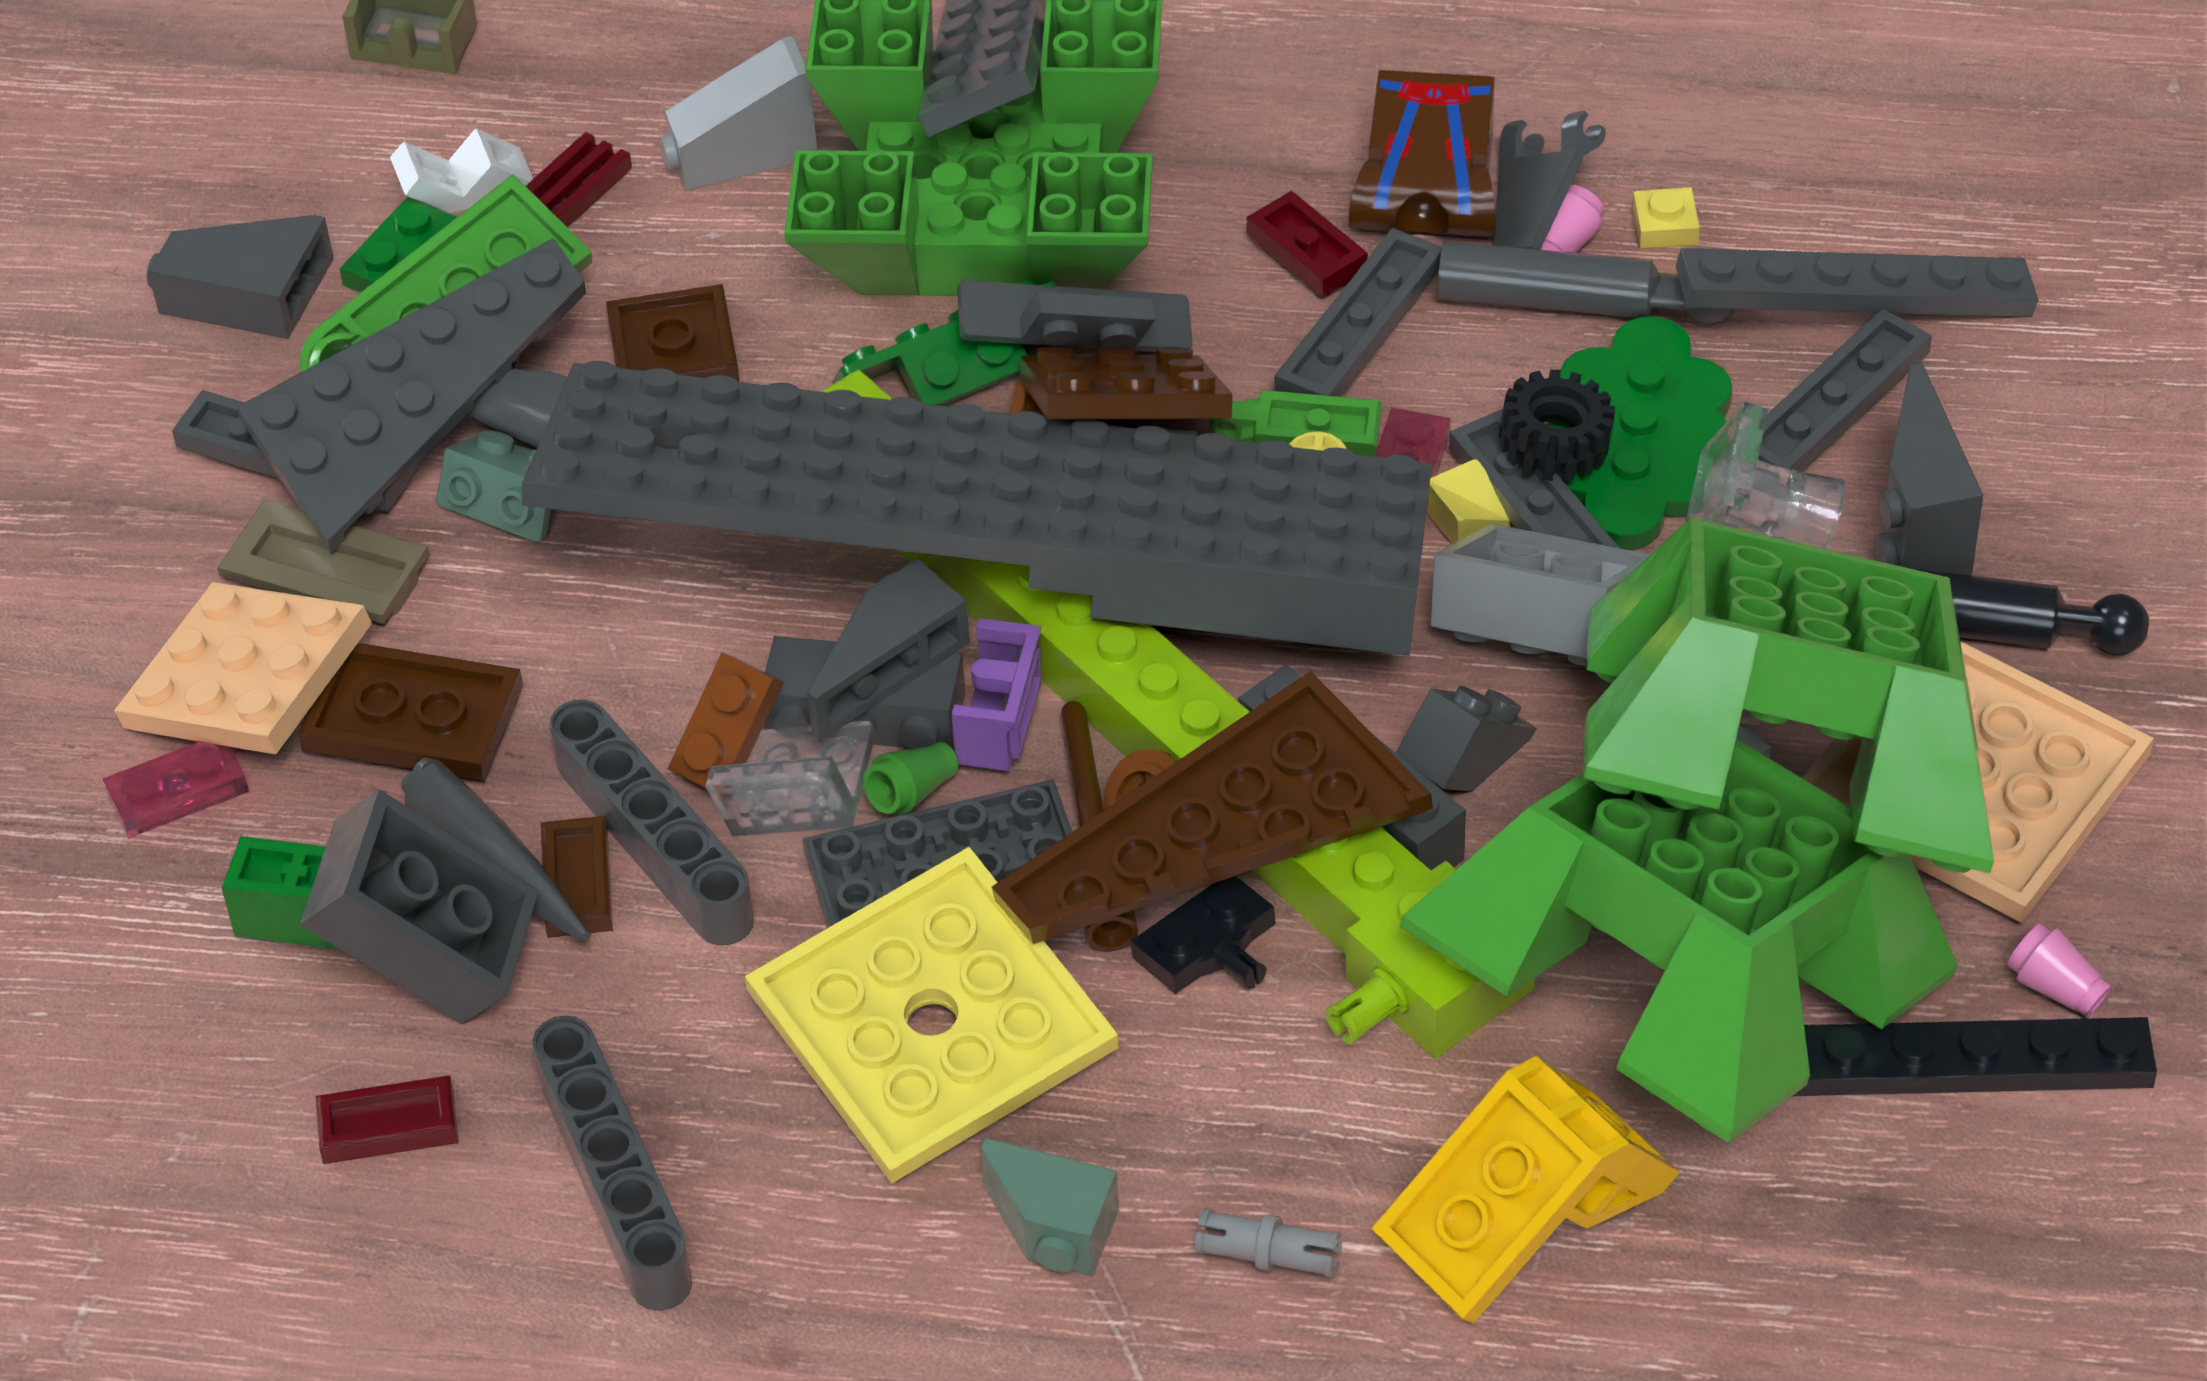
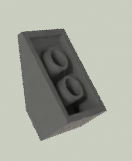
M1923 363L1911 364L1890 461L1887 491L1880 492L1879 508L1883 524L1882 533L1874 537L1876 561L1906 568L1972 575L1983 493Z

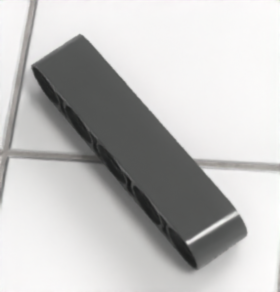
M585 699L572 700L558 707L550 718V731L557 769L563 779L596 817H606L608 831L701 938L708 943L718 946L731 945L743 940L749 935L754 926L749 879L744 867L604 708L596 702Z
M563 1015L553 1017L538 1027L532 1040L542 1092L631 1295L639 1305L646 1309L657 1311L672 1309L687 1298L692 1287L683 1231L592 1029L585 1021L574 1016ZM661 1263L663 1264V1265H660V1266L652 1267L653 1265H656V1264H661Z

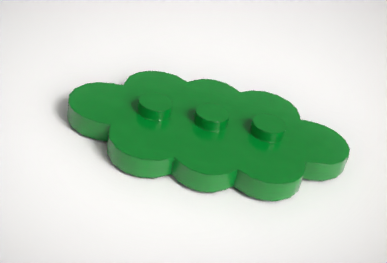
M1657 316L1639 317L1627 321L1617 330L1613 338L1612 348L1595 347L1577 351L1564 361L1560 369L1561 378L1569 379L1571 372L1582 375L1580 384L1585 385L1591 379L1598 383V394L1607 391L1611 397L1610 405L1615 406V417L1608 456H1605L1604 464L1599 469L1593 466L1592 474L1584 478L1576 470L1573 481L1563 482L1621 549H1637L1649 545L1660 535L1665 523V516H1691L1703 512L1713 504L1719 485L1717 464L1726 457L1730 444V427L1724 417L1731 406V378L1724 368L1716 363L1697 357H1690V337L1684 328L1672 320ZM1547 422V425L1551 427L1571 428L1561 423ZM1557 473V475L1563 480L1562 474Z

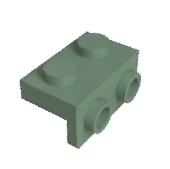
M490 430L480 431L477 436L445 448L437 494V504L439 506L534 542L546 538L551 509L522 506V482L536 450H529L513 444L514 439L508 434Z

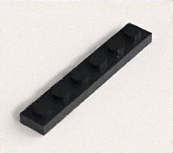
M2148 1017L1890 1023L1883 1029L1872 1023L1804 1025L1810 1076L1807 1085L1793 1096L2154 1088L2157 1068Z

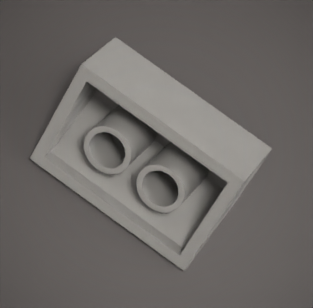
M1491 523L1434 554L1431 627L1454 631L1455 638L1467 642H1483L1490 639L1509 642L1510 648L1520 653L1539 654L1552 651L1567 654L1568 661L1587 666L1588 619L1591 608L1650 554Z

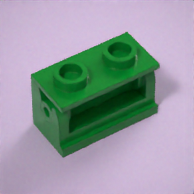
M240 836L221 887L234 936L338 949L299 925L326 846Z

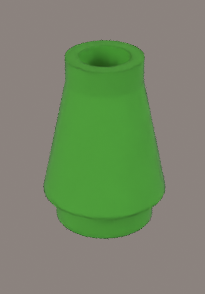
M936 742L926 747L880 754L875 757L871 766L864 773L863 786L865 794L873 807L884 814H907L944 781L957 774L958 759L953 749L944 742Z

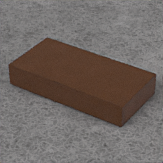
M597 816L541 822L543 868L565 895L590 933L613 931L606 817ZM545 921L547 938L570 936Z

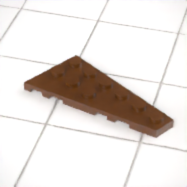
M1310 671L991 888L996 903L1027 938L1035 944L1432 810L1431 793Z

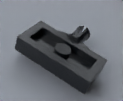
M1237 876L1213 883L1130 940L1133 959L1175 994L1200 976L1216 972L1220 969H1226L1242 982L1246 988L1252 989L1255 987V982L1259 985L1264 979L1266 966L1249 955L1245 949L1253 939L1276 924L1274 906Z

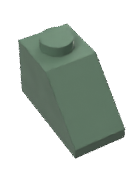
M985 1138L981 1146L984 1189L1026 1259L1038 1262L1052 1271H1073L1093 1276L1119 1212L1117 1170Z

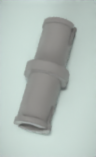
M1204 1209L1199 1218L1198 1225L1205 1227V1230L1226 1234L1225 1236H1217L1196 1232L1195 1248L1199 1254L1208 1253L1255 1262L1257 1270L1268 1272L1273 1271L1275 1266L1324 1274L1325 1277L1331 1278L1337 1272L1340 1261L1333 1260L1332 1256L1311 1252L1319 1250L1341 1254V1233H1328L1284 1225L1281 1217L1268 1214L1261 1221Z

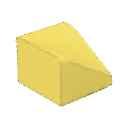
M1477 459L1430 478L1426 513L1452 544L1491 523L1510 527V521L1489 480V476Z

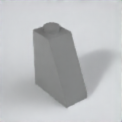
M794 36L780 39L666 110L668 135L659 137L665 166L668 171L677 169L685 191L792 165L794 163L795 150H817L811 85L806 77V64Z

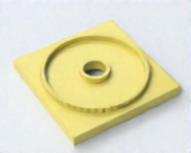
M970 847L745 976L748 993L891 1184L1119 1048L1117 1032L1044 941L1033 944L996 903L991 887L998 882ZM929 1004L942 1005L948 1008L957 1019L949 1030L938 1035L917 1033L910 1028L908 1020L915 1010Z

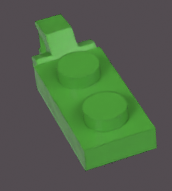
M1261 390L1259 398L1246 399L1245 402L1232 401V418H1210V433L1222 434L1231 440L1262 443L1269 440H1278L1289 444L1302 434L1324 432L1339 438L1346 446V449L1356 455L1376 457L1382 403L1379 400Z

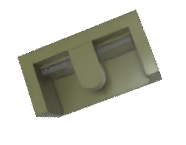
M350 0L342 16L351 59L455 75L458 72L460 58L477 26L473 0Z

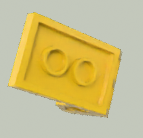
M1534 1056L1506 1071L1371 1229L1462 1319L1474 1324L1565 1218L1588 1229L1662 1194L1681 1172L1589 1086L1540 1057Z

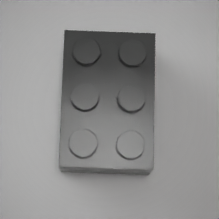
M379 789L335 820L299 925L453 1020L463 1024L507 996L539 890Z

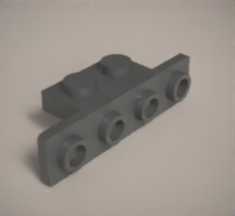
M969 280L962 281L957 288L960 335L964 340L1083 348L1126 347L1133 349V351L1157 352L1158 348L1167 346L1191 349L1193 345L1189 301L1185 295Z

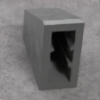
M308 215L172 231L161 251L152 256L147 268V283L153 289L158 313L289 339L334 260L325 217Z

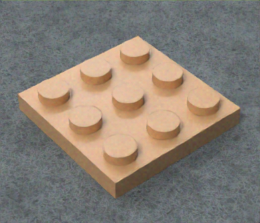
M212 582L114 712L123 729L276 755L372 625L371 619L364 605Z

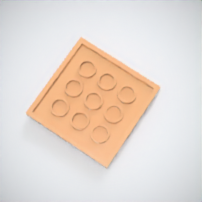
M1961 642L1978 746L1977 755L1987 808L1994 863L1991 873L1974 869L1965 873H1957L1940 868L1931 859L1911 856L1916 868L2022 923L2150 756L2154 738ZM1856 736L1848 740L1834 738L1802 779L1852 809L1850 782L1862 740Z

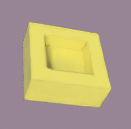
M1692 187L1633 191L1632 210L1640 249L1699 245L1700 226Z

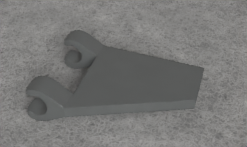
M1585 111L1573 112L1564 118L1561 128V151L1539 154L1544 146V137L1540 134L1527 136L1523 143L1522 131L1527 126L1524 120L1512 121L1503 127L1500 138V171L1494 246L1541 250L1584 156L1598 148L1605 139L1606 131L1601 125L1588 127L1584 134L1583 124L1586 118H1588V113Z

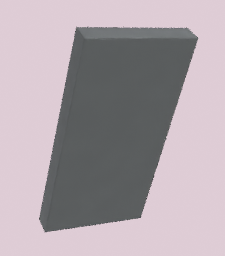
M1053 779L803 838V846L827 928L968 847L971 848L994 879L999 882L1072 833V829Z

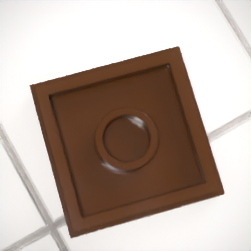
M723 284L606 301L616 368L640 371L664 368L675 372L677 375L700 378L724 375L732 377L738 382L740 381Z

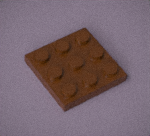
M1052 346L1038 348L1037 356H1021L1020 380L1047 419L1232 418L1233 394L1200 356H1193V350L1190 348L1167 346L1158 348L1157 356H1133L1134 351L1130 348L1101 347L1097 349V356H1074L1073 349Z

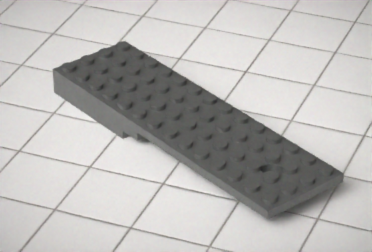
M591 361L585 364L573 363L522 482V506L1030 566L1028 588L1092 595L1090 618L1409 656L1432 463L1417 462L1415 459L1405 455H1390L1385 458L1356 455L1350 450L1337 447L1327 448L1322 451L1297 448L1278 440L1254 443L1231 440L1229 437L1218 433H1205L1194 436L1169 433L1166 429L1157 426H1142L1135 429L1109 426L1097 419H1080L1077 421L1047 419L1043 415L1031 411H1022L1015 414L984 411L982 408L971 404L947 407L922 404L919 400L910 397H896L887 400L862 397L850 390H834L829 393L802 390L793 384L783 382L759 385L738 382L736 379L724 375L700 378L677 375L675 372L664 368L640 371L616 368L611 363L604 361Z

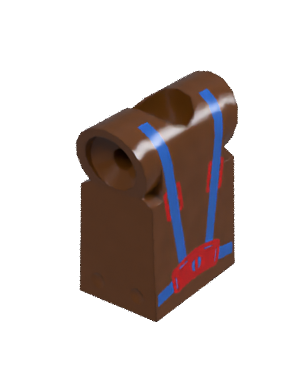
M1391 70L1378 71L1369 145V160L1362 166L1352 193L1349 208L1350 228L1375 231H1390L1394 228L1407 233L1426 232L1439 235L1494 238L1496 215L1493 188L1489 174L1494 121V76Z

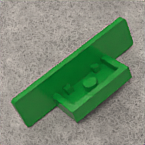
M1032 280L1020 283L1035 285ZM1053 281L1043 284L1045 286H1055ZM956 310L948 316L950 322L930 330L927 324H920L899 334L895 338L897 344L877 352L875 347L870 345L848 354L841 360L843 366L837 372L832 384L858 369L870 380L899 369L912 398L919 400L922 404L946 406L1019 376L1021 356H1027L1023 345L1019 343L962 339L960 335L959 312Z

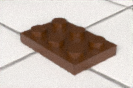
M358 643L309 709L298 734L302 751L414 769L416 763L421 759L431 758L440 760L456 776L484 781L522 690L521 671L517 668Z

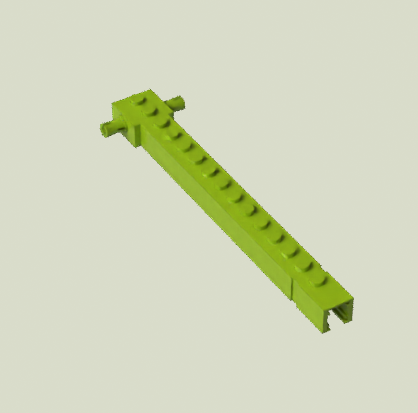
M859 369L822 391L829 393L834 390H850L862 397L892 399ZM897 550L910 563L918 558L966 600L967 614L974 621L978 622V619L982 618L1041 626L1037 647L1041 650V681L1065 703L1070 701L1080 702L1086 710L1088 723L1125 757L1138 750L1153 749L1171 753V758L1177 762L1249 713L1243 705L1151 625L1090 618L1092 595L1028 588L1030 566ZM1382 827L1252 871L1346 955V980L1357 990L1326 1009V1019L1334 1034L1338 1037L1348 1029V1032L1342 1036V1041L1345 1044L1351 1045L1377 1024L1389 1018L1436 1060L1534 990L1535 978L1506 997L1494 988L1485 985L1479 978L1441 953L1432 950L1424 942L1401 928L1402 916L1456 869L1450 863L1444 861L1433 870H1430Z

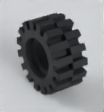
M1550 369L1549 378L1545 379L1540 370L1530 373L1528 382L1520 377L1514 382L1513 389L1509 388L1505 395L1498 437L1500 438L1499 446L1501 451H1508L1507 460L1513 466L1523 461L1522 472L1532 476L1536 469L1542 470L1543 480L1553 481L1554 473H1561L1563 481H1573L1576 470L1583 478L1591 475L1593 466L1599 469L1604 464L1605 456H1608L1615 417V406L1610 405L1611 397L1607 391L1598 394L1599 384L1592 379L1585 385L1580 384L1582 375L1571 372L1569 379L1561 378V370ZM1543 423H1561L1571 428H1555Z

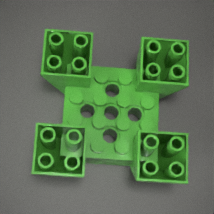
M815 0L806 63V77L858 151L795 150L784 233L785 242L859 295L957 296V288L964 280L1015 284L1032 280L1035 285H1043L1053 281L1055 286L1104 289L1148 246L1153 153H1117L1158 82L1163 0H1046L1040 67L1041 84H1036L1035 91L930 137L927 136L920 123L918 114L933 57L932 0Z
M1690 518L1591 608L1588 619L1587 670L1596 672L1600 678L1612 684L1587 713L1584 734V779L1593 780L1600 788L1613 793L1628 794L1636 790L1661 796L1668 804L1681 809L1694 810L1704 806L1719 810L1743 709L1748 710L1755 718L1768 723L1783 724L1788 722V720L1810 724L1816 726L1821 733L1833 738L1848 740L1856 736L1862 740L1850 782L1854 842L1863 843L1872 852L1883 856L1899 857L1906 853L1931 859L1935 865L1951 872L1965 873L1974 869L1991 873L1994 857L1977 755L1978 746L1971 698L1949 577Z
M1737 738L1719 810L1704 806L1694 810L1681 809L1668 804L1661 796L1636 790L1628 794L1609 792L1597 786L1593 780L1584 779L1582 773L1528 807L1405 913L1400 924L1401 928L1424 942L1429 948L1441 953L1479 978L1485 985L1494 988L1506 997L1585 945L1588 941L1592 925L1639 953L1652 965L1665 970L1619 1058L1616 1069L1641 1085L1646 1091L1658 1096L1697 1122L1702 1128L1714 1133L1727 1143H1730L1807 1085L1810 1071L1799 979L1808 985L1816 987L1846 1006L1857 1017L1883 1029L1953 977L1958 966L1912 856L1906 853L1899 857L1883 856L1872 852L1863 843L1854 842L1852 809Z

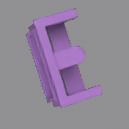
M978 619L976 634L979 660L975 661L971 667L972 683L975 687L970 706L954 704L951 714L954 748L958 765L1010 771L1013 758H1021L1042 680L1041 650L1037 647L1041 626Z

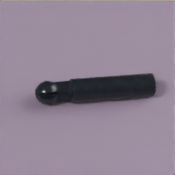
M1914 569L1949 577L1959 635L1962 638L2050 648L2060 634L2064 632L2088 635L2091 642L2098 649L2111 655L2128 654L2140 647L2147 639L2149 627L2148 613L2140 602L2129 595H2107L2091 607L2065 603L2057 585Z

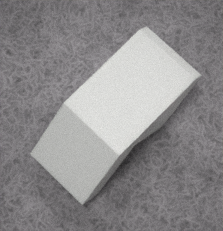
M475 128L450 160H446L404 141L390 157L405 195L450 214L470 208L512 174L525 186L533 179L520 147Z

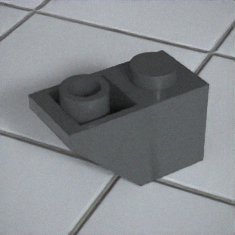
M1459 686L1456 692L1430 688L1396 754L1443 789L1474 791L1531 740L1537 728L1518 716L1521 710V706L1497 691L1488 689L1486 694L1482 695L1465 686Z

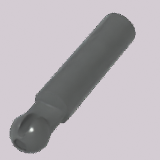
M1443 241L1438 275V299L1636 318L1648 317L1654 308L1684 310L1694 321L1704 324L1720 323L1735 310L1687 308L1678 274L1659 273L1653 260Z

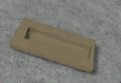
M264 500L217 569L221 577L269 591L364 605L372 621L384 624L389 616H393L401 610L418 583L417 573L429 556L428 546L351 525L344 532L345 539L330 553L302 510Z

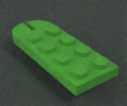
M512 174L316 327L303 345L300 356L301 372L552 238L558 243L578 273L592 264V251Z

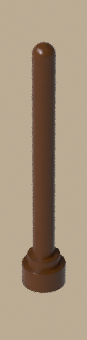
M1070 701L1062 707L1061 719L1081 827L1104 810L1086 710L1080 702ZM1135 910L1084 927L1088 945L1104 952L1118 951L1131 945L1130 940L1138 935Z

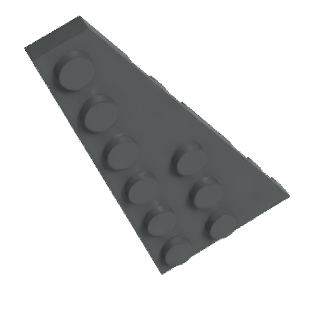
M552 238L237 406L240 420L330 553L345 539L344 532L363 513L369 515L384 500L382 493L404 471H412L475 407L474 400L492 382L495 384L500 382L512 369L511 362L531 342H539L586 294L585 281L555 239Z

